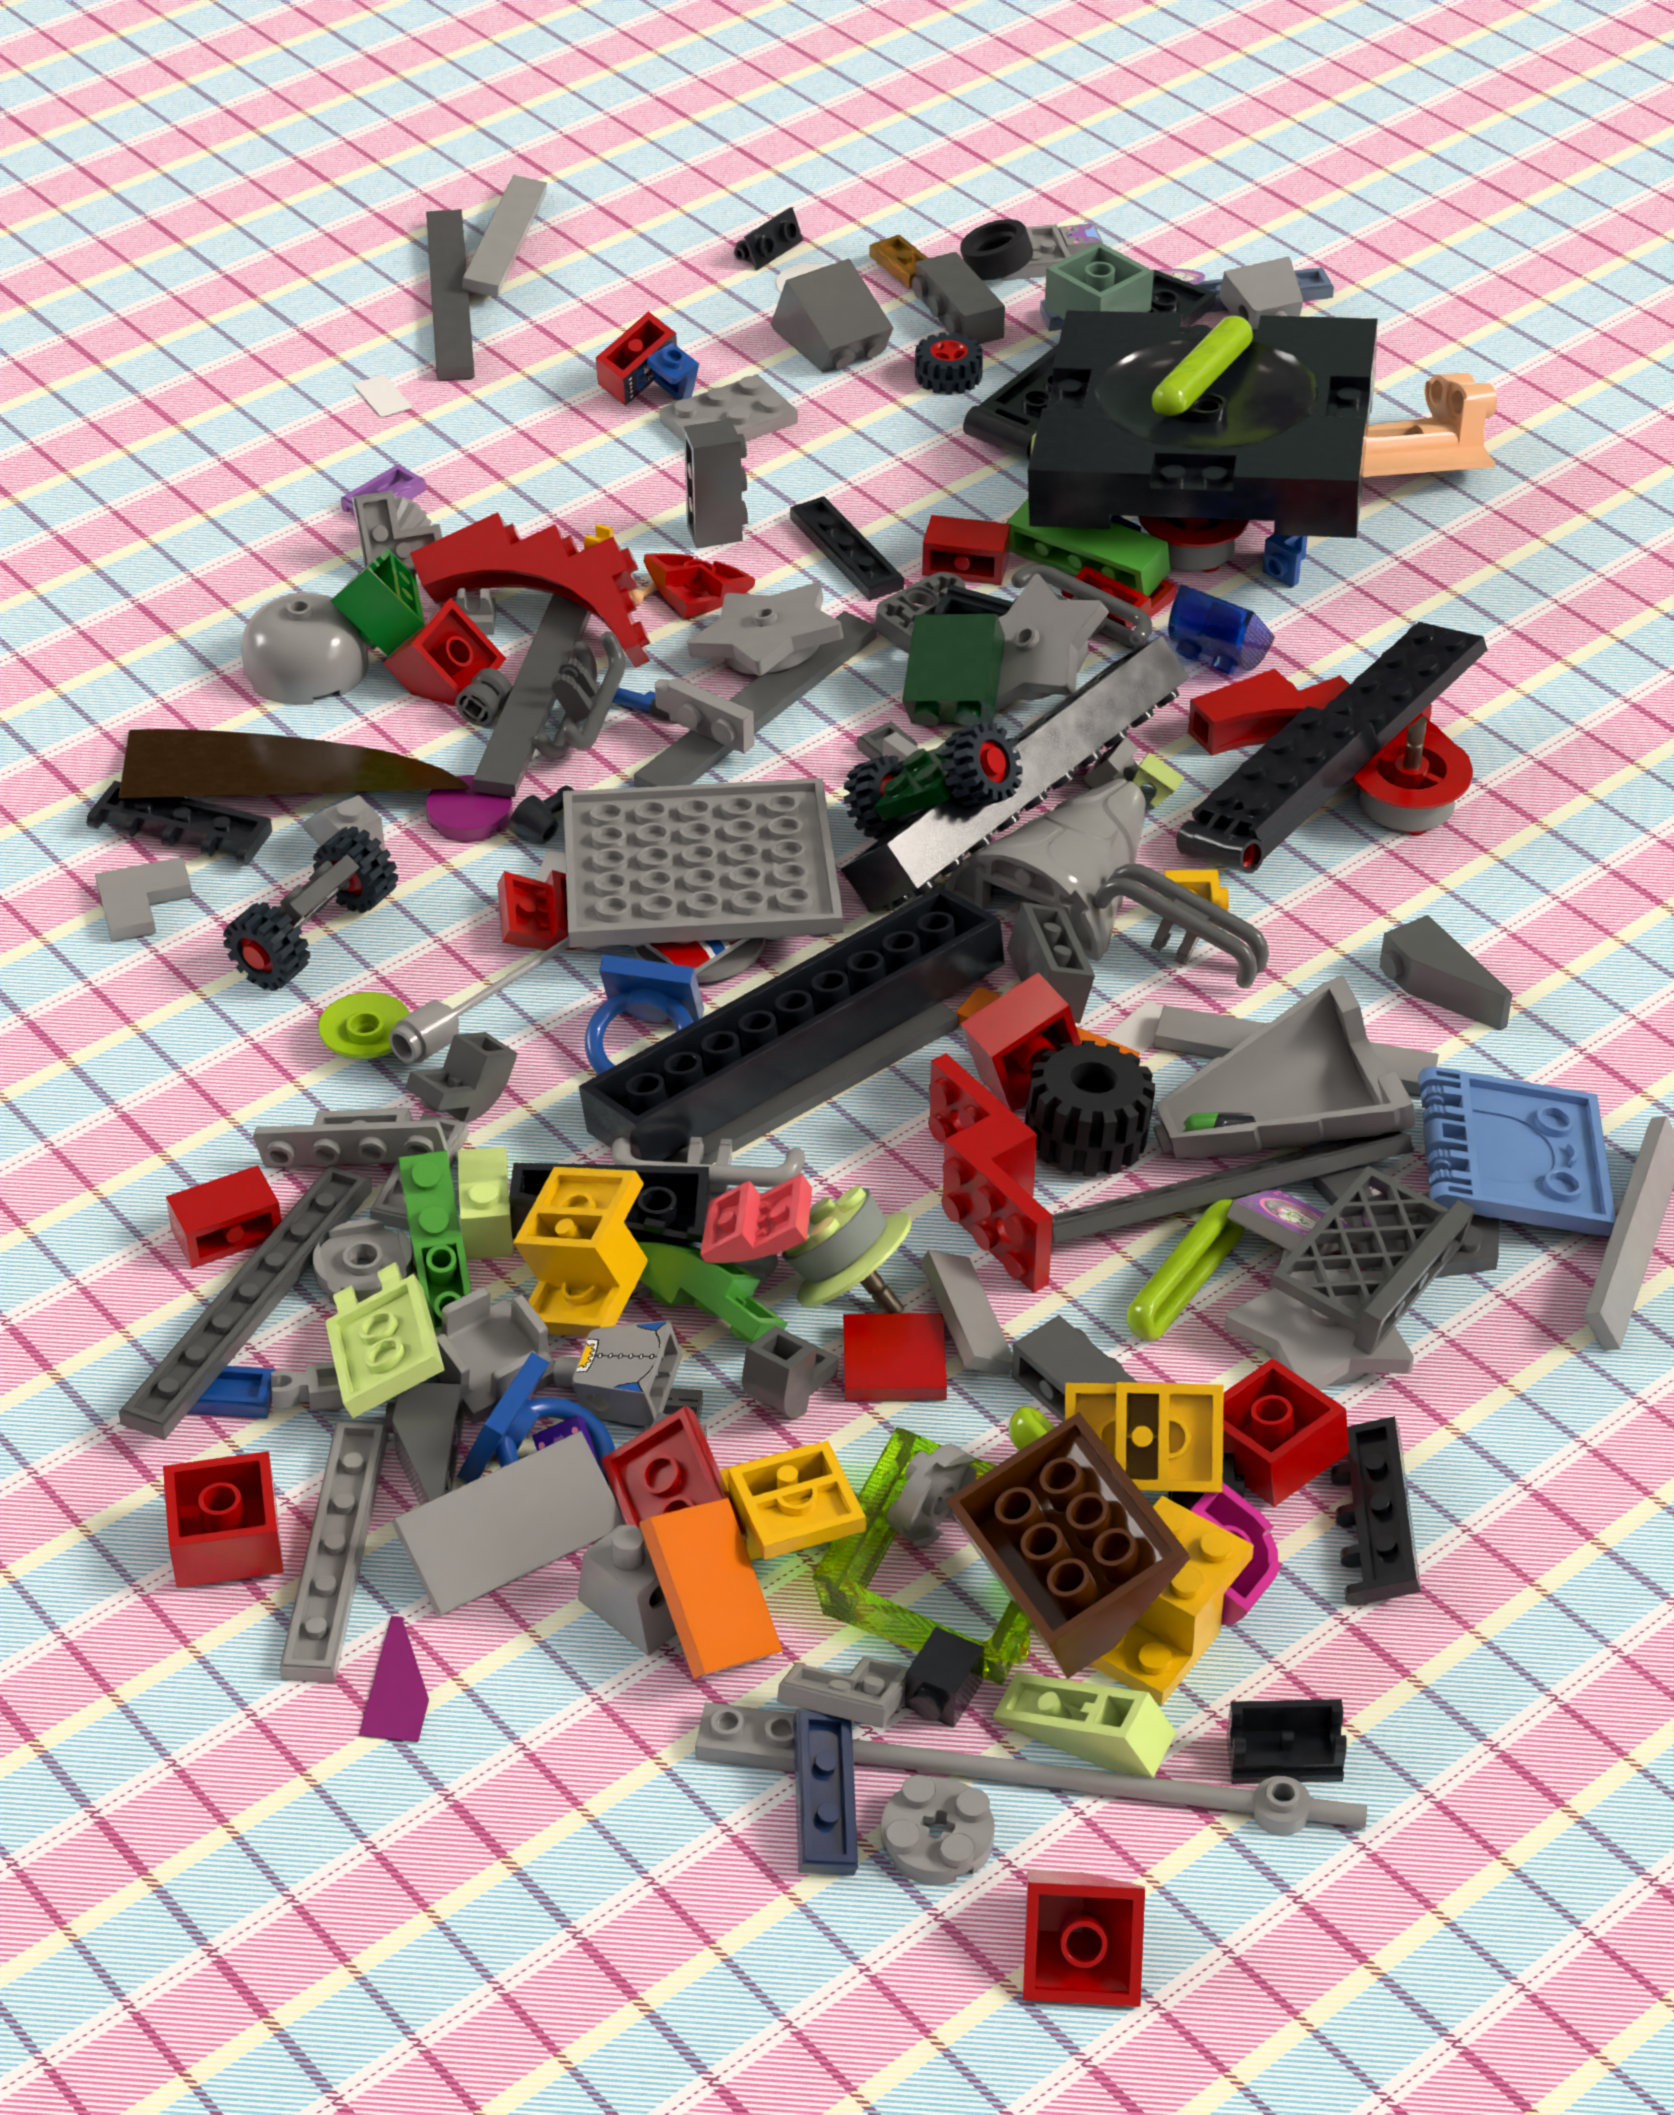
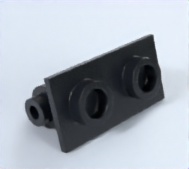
M793 207L787 208L745 235L744 239L738 241L734 249L735 257L740 261H752L755 270H759L802 242L803 237Z

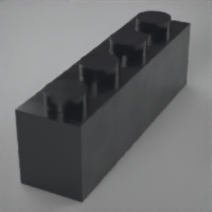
M513 1163L509 1193L512 1239L516 1238L553 1168L571 1167L634 1170L637 1172L644 1184L624 1221L637 1242L702 1243L707 1207L710 1201L709 1167Z

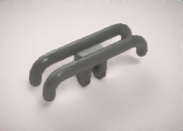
M1047 565L1027 566L1012 576V585L1015 588L1021 589L1029 583L1035 574H1039L1046 583L1074 595L1071 600H1100L1109 613L1136 626L1132 630L1106 616L1089 637L1088 641L1100 632L1134 650L1149 642L1148 638L1152 633V621L1147 613L1134 605ZM1056 594L1059 600H1069L1061 595Z
M605 632L600 638L609 661L608 670L600 688L596 684L598 676L596 660L586 642L577 641L573 645V652L578 661L576 658L572 659L570 657V659L566 658L560 663L558 668L559 675L553 679L551 689H553V693L556 694L555 697L565 710V715L553 741L543 732H539L533 737L535 747L544 757L551 760L560 759L568 751L569 746L579 751L589 750L596 742L625 670L624 652L614 633ZM587 719L582 732H580L577 728L580 721Z
M1125 864L1115 869L1108 881L1100 886L1094 896V904L1100 909L1109 907L1114 897L1125 896L1162 916L1163 919L1150 946L1159 952L1169 942L1175 925L1185 929L1186 933L1176 952L1177 956L1175 959L1176 962L1185 965L1189 960L1200 938L1236 959L1239 965L1236 983L1240 988L1251 987L1255 981L1256 974L1261 973L1267 965L1269 957L1268 943L1257 928L1144 865Z

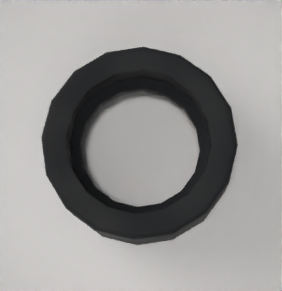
M1013 219L996 220L979 226L967 234L960 244L963 260L982 281L1007 277L1027 265L1033 256V248L1026 226L1022 222Z

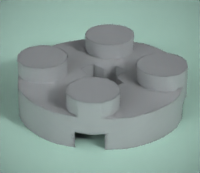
M374 1219L348 1221L330 1230L329 1239L321 1247L318 1242L314 1249L313 1265L316 1281L319 1287L329 1295L331 1303L336 1306L333 1294L350 1285L354 1288L358 1302L382 1291L377 1271L394 1262L399 1267L402 1279L412 1275V1247L406 1234L397 1228V1235L395 1232L385 1229L384 1222ZM367 1258L369 1264L357 1265V1259Z
M954 1444L943 1445L930 1455L924 1451L917 1453L906 1468L905 1477L908 1479V1482L899 1499L890 1507L886 1516V1523L894 1528L901 1537L917 1547H924L936 1541L944 1534L936 1527L942 1523L945 1517L956 1520L945 1500L976 1480L977 1469L969 1465V1462L975 1461L973 1456Z
M919 1774L911 1776L904 1781L902 1789L889 1799L884 1808L881 1820V1842L884 1851L887 1849L888 1854L894 1859V1867L901 1874L920 1883L929 1885L956 1882V1875L964 1874L972 1868L973 1875L986 1864L994 1845L995 1824L990 1810V1800L982 1790L972 1788L953 1779L929 1778ZM943 1824L951 1829L952 1833L942 1832L939 1838H932L929 1836V1828L927 1826Z

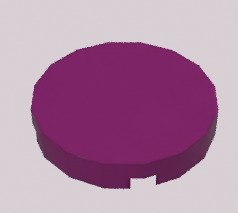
M474 775L456 776L463 780L470 789L431 790L426 799L427 819L432 829L434 826L439 829L440 835L451 840L463 842L480 841L491 837V831L499 827L500 831L508 826L513 813L511 797L473 792Z

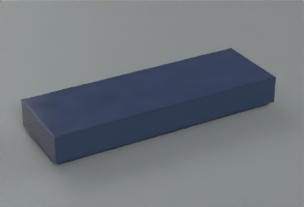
M796 1710L793 1718L798 1873L854 1876L858 1869L852 1720L816 1711Z

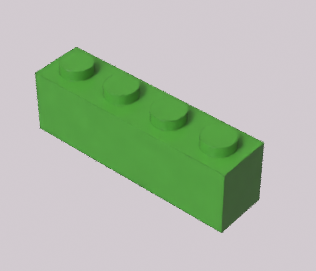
M1028 499L1006 522L1011 524V553L1056 568L1073 576H1076L1085 566H1088L1138 592L1150 596L1159 586V583L1171 572L1167 541L1125 527L1122 524L1112 522L1111 529L1029 526Z

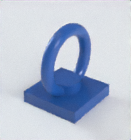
M603 954L599 972L608 1000L599 1006L588 1023L585 1034L587 1059L598 1075L616 1066L608 1059L604 1051L603 1037L609 1023L620 1013L632 1015L637 1019L647 1022L672 1021L676 1031L701 1019L704 1006L694 967Z
M532 1352L483 1425L456 1477L466 1483L481 1478L495 1455H497L500 1468L519 1460L517 1452L537 1419L549 1417L567 1420L575 1415L584 1417L599 1467L608 1486L610 1483L600 1459L614 1451L615 1446L604 1424L585 1407L556 1397H539L530 1400L550 1363Z

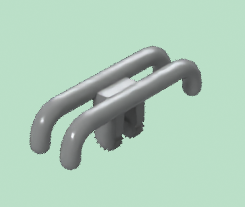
M623 1137L616 1139L612 1145V1159L615 1165L709 1167L710 1201L728 1192L729 1185H741L749 1180L753 1186L776 1187L799 1175L805 1162L804 1151L800 1148H792L787 1152L785 1162L778 1167L731 1166L732 1139L720 1140L715 1165L701 1164L704 1158L702 1137L690 1138L687 1163L636 1159L631 1155L630 1141Z

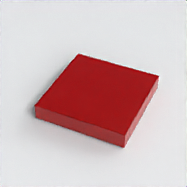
M942 1313L843 1314L845 1401L947 1400L944 1318Z

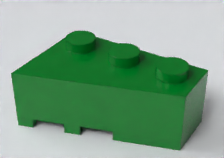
M388 548L351 579L330 600L359 628V636L370 648L375 649L378 647L387 656L425 625L416 575Z

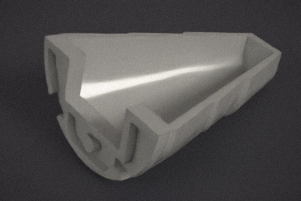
M1115 779L1063 801L1054 810L1029 821L1016 831L987 844L980 851L965 858L961 863L962 865L950 874L945 889L983 910H986L991 904L992 884L1043 905L1062 907L1068 915L1086 957L1099 961L1103 954L1108 951L1118 908L1122 907L1124 896L1114 897L1109 907L1104 909L1095 906L1094 896L1100 886L1108 881L1115 869L1125 864L1136 863L1145 820V797L1140 788L1133 782L1126 781V779Z
M1341 975L1331 981L1322 983L1275 1020L1265 1023L1224 1057H1216L1158 1102L1155 1107L1160 1124L1154 1126L1153 1130L1162 1152L1172 1151L1175 1159L1258 1154L1261 1148L1300 1147L1323 1141L1380 1136L1390 1132L1405 1131L1415 1126V1111L1413 1102L1396 1071L1386 1073L1367 1038L1360 1005L1345 977ZM1193 1113H1250L1256 1121L1183 1132L1185 1129L1184 1121Z

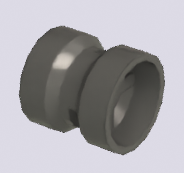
M483 668L472 678L470 685L463 688L457 695L455 701L457 710L471 724L485 726L497 715L498 709L505 706L512 690V685L508 678L498 670Z

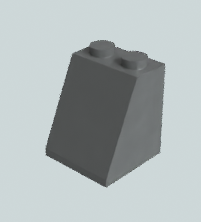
M850 259L787 279L770 324L775 332L821 372L835 367L837 369L844 368L853 361L866 356L870 358L878 356L886 349L894 328Z

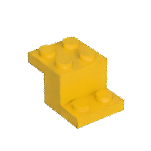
M554 1167L525 1219L513 1244L538 1279V1283L528 1302L547 1326L548 1334L588 1337L589 1333L595 1328L616 1325L648 1262L647 1257L624 1223L644 1184L636 1171Z
M1116 1382V1384H1065V1421L1080 1412L1139 1490L1222 1492L1224 1384Z
M828 1440L719 1470L748 1538L744 1540L751 1561L759 1558L764 1560L866 1531V1516Z
M1164 1496L1159 1498L1153 1508L1188 1552L1191 1559L1112 1650L1089 1664L1133 1690L1149 1692L1154 1701L1161 1706L1220 1634L1223 1595L1253 1558L1254 1547L1253 1544Z

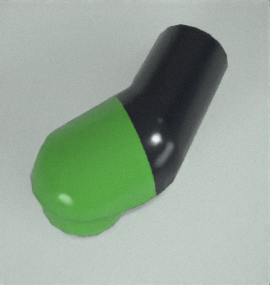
M1193 1113L1184 1121L1185 1129L1183 1132L1256 1121L1250 1113Z

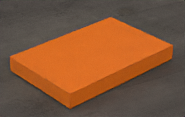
M729 1498L652 1516L639 1523L693 1679L771 1657L783 1651Z

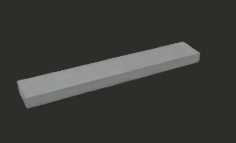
M517 175L512 176L463 276L462 289L491 297H498L546 195L547 182Z
M1164 1005L1155 1033L1154 1047L1211 1058L1224 1057L1265 1023ZM1370 1042L1386 1073L1396 1071L1407 1093L1420 1095L1418 1075L1424 1068L1437 1067L1439 1054Z
M1667 1116L1651 1118L1583 1315L1604 1351L1621 1348L1674 1187V1129Z
M336 1421L280 1663L281 1680L336 1682L389 1434L386 1433L385 1424Z

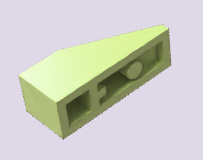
M506 1146L458 1150L460 1220L466 1260L514 1256Z
M1020 1672L1015 1673L992 1715L994 1720L1003 1726L1104 1769L1154 1778L1177 1733L1149 1692Z

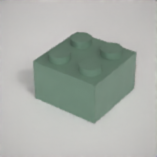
M1098 242L1046 268L1044 308L1059 315L1062 319H1065L1067 310L1148 312L1151 310L1154 271Z

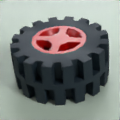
M941 332L939 336L932 334L927 336V340L922 339L919 341V345L916 346L915 378L919 385L923 384L924 389L929 390L932 388L933 393L937 394L941 391H944L946 395H952L954 391L961 394L965 393V389H974L975 384L979 385L981 382L983 352L982 346L978 345L977 340H970V336L965 334L960 337L955 332H952L951 335Z

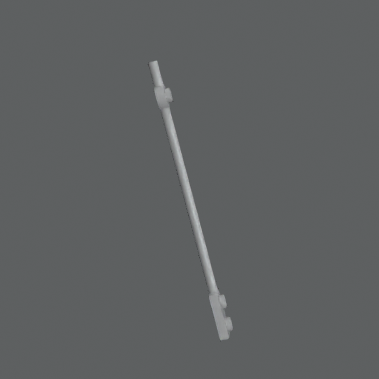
M705 1702L695 1745L696 1760L795 1773L793 1718L795 1713ZM852 1739L853 1762L1253 1813L1256 1823L1263 1830L1279 1836H1287L1299 1832L1304 1828L1307 1821L1361 1828L1366 1826L1367 1805L1310 1798L1308 1790L1302 1783L1287 1776L1267 1778L1253 1791ZM1278 1798H1280V1799H1286V1800H1288V1801L1282 1802V1801H1279V1800H1277V1799H1278Z

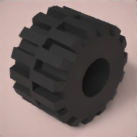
M1082 1040V1045L1075 1046L1071 1042L1059 1044L1057 1052L1049 1049L1040 1056V1062H1035L1032 1068L1024 1122L1037 1134L1036 1150H1039L1038 1158L1046 1164L1053 1162L1059 1164L1058 1170L1069 1174H1071L1072 1170L1082 1171L1083 1176L1096 1177L1099 1171H1104L1108 1175L1119 1173L1121 1165L1131 1167L1138 1161L1139 1154L1144 1153L1147 1144L1155 1096V1083L1152 1082L1153 1074L1147 1066H1139L1140 1058L1131 1052L1123 1054L1119 1052L1120 1047L1109 1043L1104 1047L1095 1045V1041Z

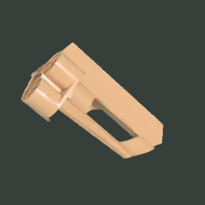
M1469 373L1434 375L1430 381H1426L1424 390L1425 400L1433 417L1369 426L1363 477L1495 467V461L1484 447L1485 418L1493 416L1497 407V395L1494 387L1490 383L1475 384L1473 377Z

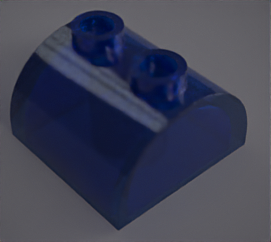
M1181 584L1174 599L1168 623L1169 638L1173 643L1178 644L1175 652L1192 661H1197L1200 654L1214 658L1211 666L1228 675H1234L1236 668L1245 671H1251L1256 668L1266 656L1275 639L1274 634L1256 613Z

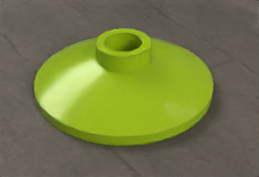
M361 992L347 995L336 1000L324 1010L318 1024L319 1036L323 1044L330 1051L340 1056L352 1059L380 1057L393 1052L389 1043V1034L394 1030L395 1024L409 1015L410 1012L400 1000L387 994Z

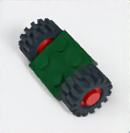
M986 721L955 731L938 748L926 751L924 748L918 749L903 761L898 762L899 757L897 756L888 757V755L858 764L854 766V770L849 771L847 774L850 780L844 782L843 789L850 792L849 795L843 796L844 804L850 803L852 807L851 810L847 811L849 818L856 816L857 821L854 823V826L857 830L864 829V836L868 838L874 836V840H879L917 810L945 802L952 794L956 799L962 797L961 804L966 807L972 805V808L975 809L1007 800L1017 793L1015 789L1019 788L1021 780L1016 777L1023 774V767L1016 765V760L1021 759L1020 752L1013 753L1012 747L1016 743L1013 738L1005 739L1007 731L1003 727L997 729L996 723H987Z

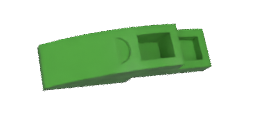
M447 1150L398 1157L416 1278L423 1287L435 1333L439 1332L442 1328L443 1307L472 1292Z
M637 1242L648 1259L638 1281H642L652 1289L650 1295L658 1302L670 1307H676L677 1304H695L701 1311L715 1317H721L731 1325L729 1330L734 1336L748 1343H753L774 1326L785 1330L788 1323L752 1297L761 1279L733 1262L706 1263L700 1256L701 1249L677 1243Z

